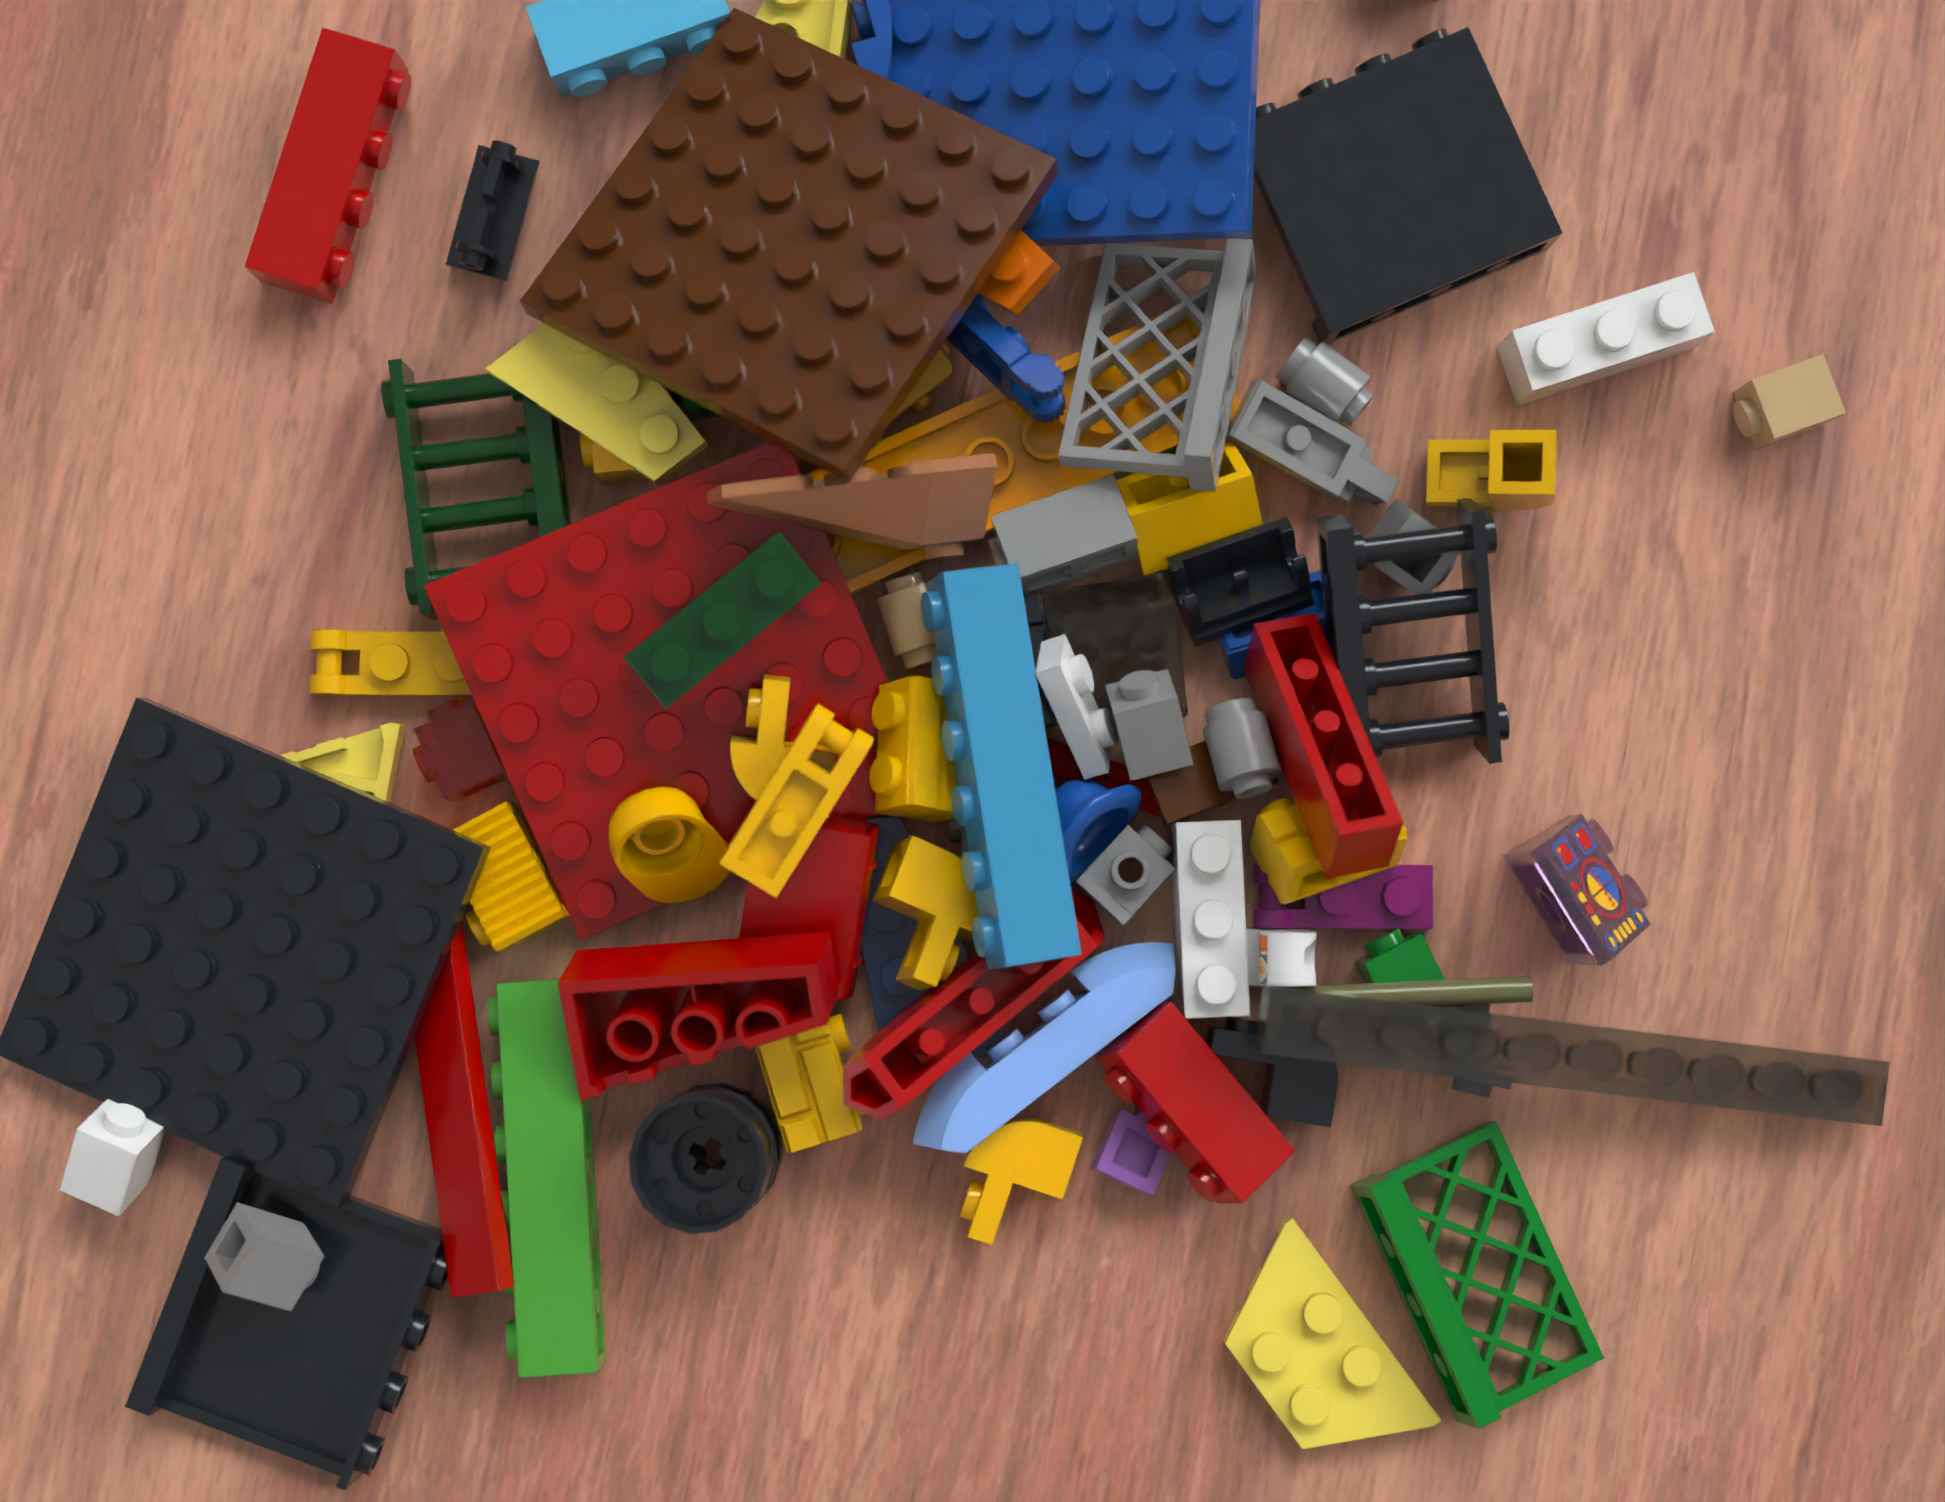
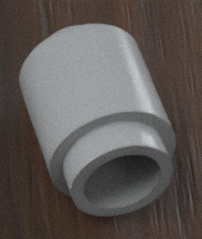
M1307 337L1289 356L1276 376V379L1287 386L1285 390L1287 395L1336 423L1343 420L1350 426L1357 420L1374 396L1365 389L1371 380L1368 374L1325 342L1317 345Z
M1252 698L1233 699L1208 709L1205 712L1207 726L1204 727L1203 734L1219 789L1221 791H1234L1235 798L1237 799L1258 796L1273 788L1271 780L1279 776L1282 770L1265 713L1257 710L1255 701Z

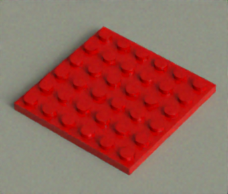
M772 442L755 447L424 585L580 940L667 904L646 897L620 872L614 862L608 841L610 819L618 805L630 796L651 788H678L696 802L704 819L729 846L756 802L745 791L734 772L730 754L731 737L758 738L759 728L746 727L749 689H763L764 674L790 677L784 741L794 742L817 703L833 712L835 715L832 720L851 732L859 728L874 738L870 749L829 815L859 821L879 815L875 813L876 793L872 790L869 781L871 766L877 758L878 729L872 721V707L876 697L879 695V685L888 683L826 533L708 505L707 491L720 485L801 475L792 453ZM779 530L818 577L821 584L665 709L623 657ZM838 754L835 756V762L839 756ZM730 870L726 878L734 876L736 873Z

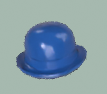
M1074 778L1055 789L1070 886L1076 883L1075 881L1103 850L1135 819L1142 805L1141 788L1127 784L1108 789L1103 784L1091 779Z

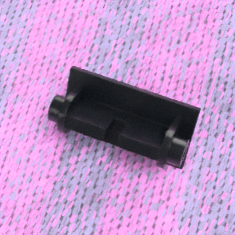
M493 140L490 148L478 145L448 253L447 266L504 281L508 280L539 168V160L516 155L517 148L502 141Z

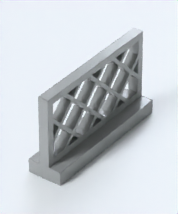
M1227 238L1225 251L1105 243L1058 453L1061 466L1188 477L1190 489L1216 492L1257 282L1253 240ZM1118 265L1144 267L1151 275V277L1126 293L1115 281ZM1190 270L1212 272L1210 284L1190 297H1187L1174 282ZM1163 288L1177 305L1153 321H1150L1137 305ZM1112 295L1115 300L1110 303V298ZM1206 305L1205 311H1204V314H1203L1199 309H1201L1202 307H1204V306ZM1127 312L1141 329L1118 344L1113 345L1103 333L1104 326ZM1189 317L1201 330L1200 336L1179 350H1176L1162 333ZM1150 341H1153L1167 358L1140 375L1127 361L1126 357ZM1099 348H1101L1104 353L1098 356ZM1195 358L1194 366L1192 368V366L1188 362ZM1113 365H1116L1130 382L1102 399L1092 388V380ZM1178 370L1190 383L1189 390L1168 404H1165L1151 387ZM1141 394L1156 412L1128 429L1113 411ZM1089 401L1092 407L1086 410L1087 402ZM1184 412L1183 420L1181 422L1177 418V416ZM1101 419H1104L1118 435V437L1101 448L1078 446L1081 432ZM1165 424L1179 437L1176 455L1148 452L1139 441Z

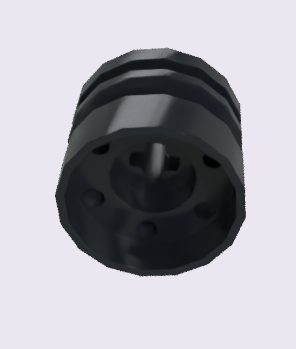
M726 1083L697 1085L655 1108L637 1129L629 1153L631 1184L643 1208L663 1225L689 1234L717 1232L742 1219L773 1186L783 1159L781 1131L769 1108L751 1092ZM716 1139L721 1143L718 1154L725 1160H720L714 1166H709L704 1162L707 1151L699 1145H706L711 1140Z

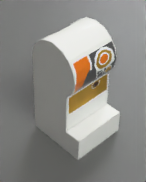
M1246 928L1249 986H1316L1315 931L1302 928Z

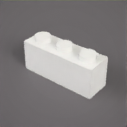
M1692 272L1512 330L1497 346V350L1516 406L1694 349L1711 336L1715 330L1695 273Z
M1241 820L1174 823L1170 825L1171 848L1173 849L1171 863L1175 868L1172 872L1178 1010L1185 1018L1250 1016Z

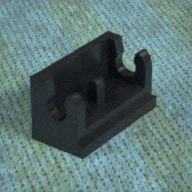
M1287 516L1166 558L1173 599L1194 647L1253 627L1256 623L1267 622L1314 605L1306 557L1304 554L1299 556L1297 554L1294 530Z

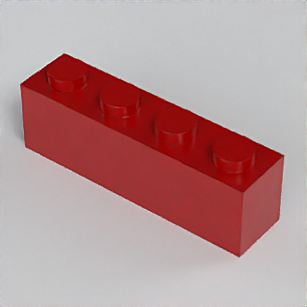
M322 27L244 266L262 283L332 304L338 288L343 289L348 284L354 266V254L350 249L357 228H365L372 212L373 194L369 192L376 169L383 170L390 157L392 135L388 132L395 110L402 111L411 90L409 69L394 48Z
M1311 613L1254 624L1243 671L1259 711L1265 713L1278 759L1326 879L1389 867L1404 822L1316 614Z

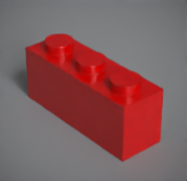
M1172 1002L1159 1004L1116 1037L1095 1057L1107 1071L1104 1074V1080L1109 1088L1128 1104L1133 1102L1149 1120L1145 1124V1128L1150 1137L1169 1153L1175 1152L1190 1170L1186 1174L1189 1183L1203 1198L1210 1202L1244 1203L1296 1151Z

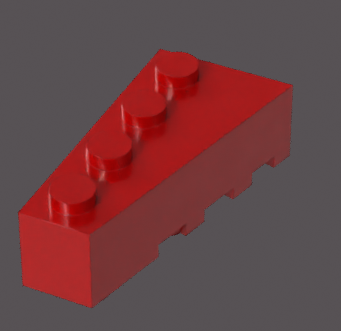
M830 931L577 950L557 982L580 1101L600 1096L604 1089L628 1081L632 1086L654 1079L658 1072L690 1063L691 1067L713 1061L717 1054L734 1048L745 1046L747 1049L825 1026L828 1023L839 992Z

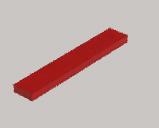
M461 921L415 1034L451 1298L514 1288L463 922Z

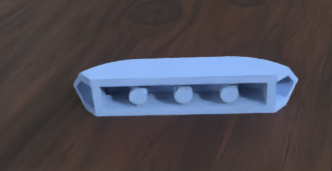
M1147 942L1125 945L1102 952L1072 969L1071 973L1081 992L1073 996L1066 989L1052 998L1037 1011L1043 1021L1023 1036L1015 1028L1001 1037L986 1050L992 1060L984 1066L970 1052L938 1079L921 1110L914 1133L913 1144L959 1153L970 1151L1173 994L1176 973L1174 944Z

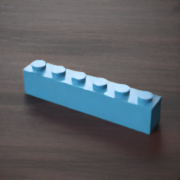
M1016 563L942 572L926 583L927 592L922 594L921 613L925 628L928 631H933L937 656L932 659L931 675L935 692L938 696L944 695L948 721L943 722L942 745L946 758L949 761L954 760L958 786L952 790V808L957 824L965 827L968 852H964L962 857V871L968 890L975 891L979 917L974 918L972 926L976 951L980 957H985L987 970L1082 955L1019 565Z

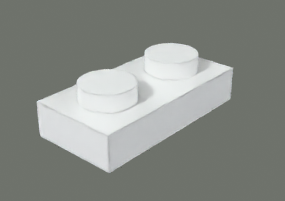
M1065 634L1042 641L1035 673L1084 780L1109 773L1111 750L1113 745L1118 744V734L1110 711L1106 707L1099 709L1092 695L1094 680L1085 656L1083 654L1074 655Z

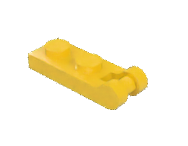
M327 629L310 631V650L317 652L316 674L309 675V695L472 697L444 632L343 631ZM342 652L360 653L359 675H342Z
M818 703L806 719L794 742L719 864L777 898L874 741L872 736L859 728L851 732L833 721L832 719L835 714ZM818 743L839 755L829 772L808 759Z

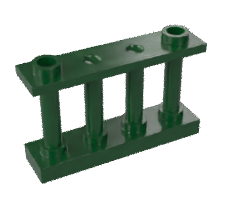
M402 359L388 360L390 380L382 381L381 393L386 416L388 419L395 418L413 559V567L405 568V588L410 605H418L420 614L431 620H436L438 617L424 585L469 566L438 570L434 533L528 520L529 526L538 525L541 537L572 524L559 419L489 373L415 383L414 372ZM512 396L514 402L523 401L525 425L516 426V433L423 445L418 408ZM520 458L522 464H531L533 487L525 488L524 495L430 507L426 470Z

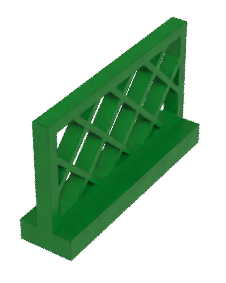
M1489 1121L1380 1175L1372 1174L1350 1185L1457 1422L1480 1429L1502 1418L1499 1413L1500 1411L1604 1359L1497 1121ZM1486 1141L1495 1161L1488 1187L1459 1176L1467 1150ZM1450 1159L1447 1171L1435 1167V1165ZM1423 1171L1444 1179L1433 1214L1413 1207L1402 1181ZM1503 1181L1510 1195L1500 1192ZM1456 1184L1485 1195L1474 1230L1445 1219ZM1497 1200L1516 1207L1522 1224L1514 1246L1486 1235ZM1419 1218L1430 1222L1426 1234ZM1442 1227L1471 1238L1459 1274L1440 1267L1434 1254ZM1530 1240L1536 1254L1527 1251ZM1483 1243L1511 1254L1500 1290L1471 1279ZM1524 1259L1541 1265L1549 1280L1541 1305L1513 1295ZM1446 1278L1456 1281L1453 1293ZM1469 1287L1497 1297L1486 1333L1467 1327L1462 1316L1461 1309ZM1557 1300L1564 1314L1554 1311ZM1510 1303L1538 1313L1527 1349L1499 1339ZM1551 1318L1570 1326L1580 1351L1560 1361L1540 1355ZM1472 1337L1483 1341L1480 1352ZM1496 1346L1524 1356L1516 1383L1499 1392L1496 1391L1488 1373ZM1537 1362L1548 1366L1534 1374Z

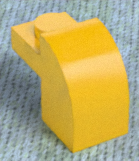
M1490 430V440H1428L1427 506L1457 507V499L1471 498L1480 507H1492L1493 511L1528 510L1554 504L1556 497L1557 430Z
M764 674L763 689H749L746 727L759 728L758 738L731 737L730 754L734 772L745 791L756 801L793 743L784 741L790 677ZM817 745L808 759L829 772L835 763L836 753L823 745Z
M912 835L894 843L872 901L918 921L896 981L914 989L922 990L937 987L939 980L945 981L949 977L959 954V946L953 944L955 937L961 940L973 939V920L979 917L975 891H969L964 881L962 859L943 848Z
M1013 1117L968 1151L964 1158V1166L986 1175L983 1183L971 1180L959 1217L970 1220L967 1237L993 1245L1013 1183L1063 1200L1083 1140L1081 1132L1035 1117Z

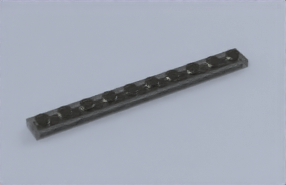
M1263 985L1255 1051L1262 1054L1882 1126L1890 1065V1062L1871 1058Z

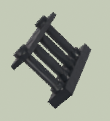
M1471 498L1457 499V526L1364 538L1361 531L1354 532L1353 526L1342 515L1316 518L1326 640L1376 757H1381L1382 750L1474 738V746L1489 764L1502 762L1500 741L1509 739L1510 728L1506 706L1503 702H1498L1488 565V554H1495L1497 550V534L1493 517L1485 515V510ZM1452 552L1461 553L1463 589L1372 601L1368 600L1367 595L1359 596L1357 571H1365L1368 563ZM1465 615L1467 651L1374 663L1371 657L1364 658L1362 634H1370L1373 626ZM1469 677L1471 713L1380 725L1377 719H1369L1368 696H1375L1379 688Z

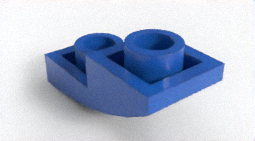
M857 0L851 2L857 29L862 40L851 43L854 64L890 80L893 37L889 0Z

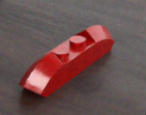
M1071 887L1082 955L987 970L985 957H980L976 952L953 970L945 981H940L937 987L931 988L873 1036L843 1067L844 1105L884 1120L909 1104L1099 947L1105 938V934L1094 900Z

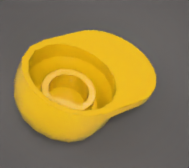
M657 787L641 791L618 805L611 816L608 841L614 862L620 872L640 892L654 901L680 903L699 898L721 884L730 872L729 869L719 864L728 844L704 819L696 802L678 788Z

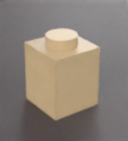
M1824 354L1754 378L1733 392L1736 402L1733 404L1735 422L1742 435L1751 438L1755 450L1825 426L1846 414Z

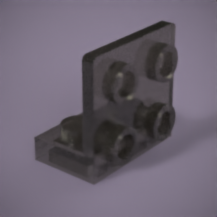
M1164 572L1039 593V595H1042L1048 638L1051 639L1065 634L1074 655L1083 654L1085 656L1094 680L1092 695L1099 709L1106 707L1112 715L1105 685L1119 682L1124 676L1135 671L1150 670L1158 672L1168 669L1178 697L1182 718L1188 714L1176 603Z

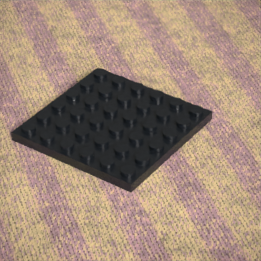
M136 698L0 1037V1056L98 1101L105 1102L107 1099H110L118 1104H130L144 1112L147 1119L163 1126V1130L218 1155L249 1166V1169L339 1208L348 1202L492 846L153 700Z

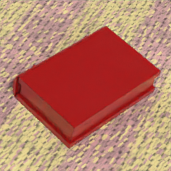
M829 815V818L825 819L777 898L747 881L739 938L830 931L839 987L836 998L838 1000H848L853 996L858 966L863 961L860 954L873 870L876 869L878 863L875 859L879 836L878 825Z

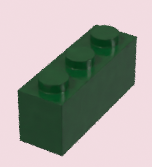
M778 530L631 649L623 658L664 708L667 709L818 587L821 581Z

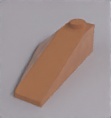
M996 454L909 462V465L889 468L885 474H876V469L864 467L857 470L850 482L830 473L824 475L823 480H813L812 475H799L725 484L707 491L708 505L900 550L924 548L926 560L957 557L964 555L963 544L984 539L997 469Z

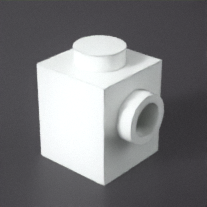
M107 1099L77 1128L60 1191L119 1217L150 1183L165 1133L164 1127L147 1119L144 1112L130 1104H118Z

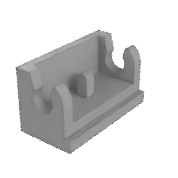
M1113 474L991 516L997 535L996 541L1004 564L1018 563L1023 596H1030L1137 559V535Z

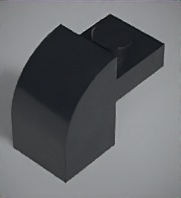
M1286 1013L1275 1014L1272 1036L1263 1035L1264 1022L1227 1017L1225 1028L1209 1025L1206 1044L1216 1055L1267 1063L1260 1105L1261 1110L1267 1117L1331 1127L1338 1086V1070L1334 1054L1318 1030L1306 1021Z

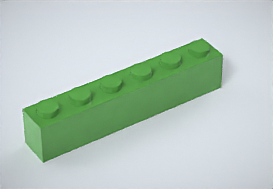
M559 979L497 983V996L489 997L487 1006L490 1034L499 1035L501 1061H493L491 1086L494 1099H503L504 1125L497 1126L495 1130V1154L499 1165L507 1164L508 1190H501L506 1229H510L512 1255H510L514 1280V1288L504 1289L506 1295L514 1294L515 1320L507 1322L506 1349L509 1360H518L519 1378L597 1373L606 1362L591 1098L580 1101L557 984Z

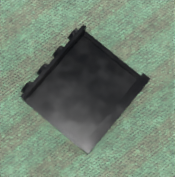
M1469 27L1448 35L1446 29L1433 31L1414 42L1411 46L1413 51L1392 60L1388 53L1377 55L1360 64L1354 70L1355 76L1336 84L1333 83L1331 78L1314 82L1297 94L1299 100L1278 109L1274 103H1267L1256 107L1254 178L1315 311L1316 317L1311 325L1319 343L1325 342L1328 345L1548 250L1563 233Z
M227 1157L221 1158L125 1407L147 1416L160 1409H164L339 1475L340 1478L336 1487L346 1490L361 1474L370 1476L379 1460L385 1443V1438L376 1435L385 1412L394 1414L405 1392L408 1376L400 1374L408 1350L417 1352L429 1329L432 1315L423 1311L432 1288L440 1291L448 1278L441 1229L350 1195L347 1204L336 1208L249 1169V1166ZM237 1202L303 1222L323 1253L324 1258L320 1263L316 1279L311 1286L304 1289L292 1311L224 1293L204 1257Z

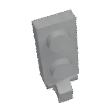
M1259 379L1251 382L1228 427L1227 440H1233L1234 444L1322 494L1345 503L1350 502L1353 494L1375 505H1378L1379 502L1388 503L1399 481L1370 464L1375 452L1366 446L1368 440Z

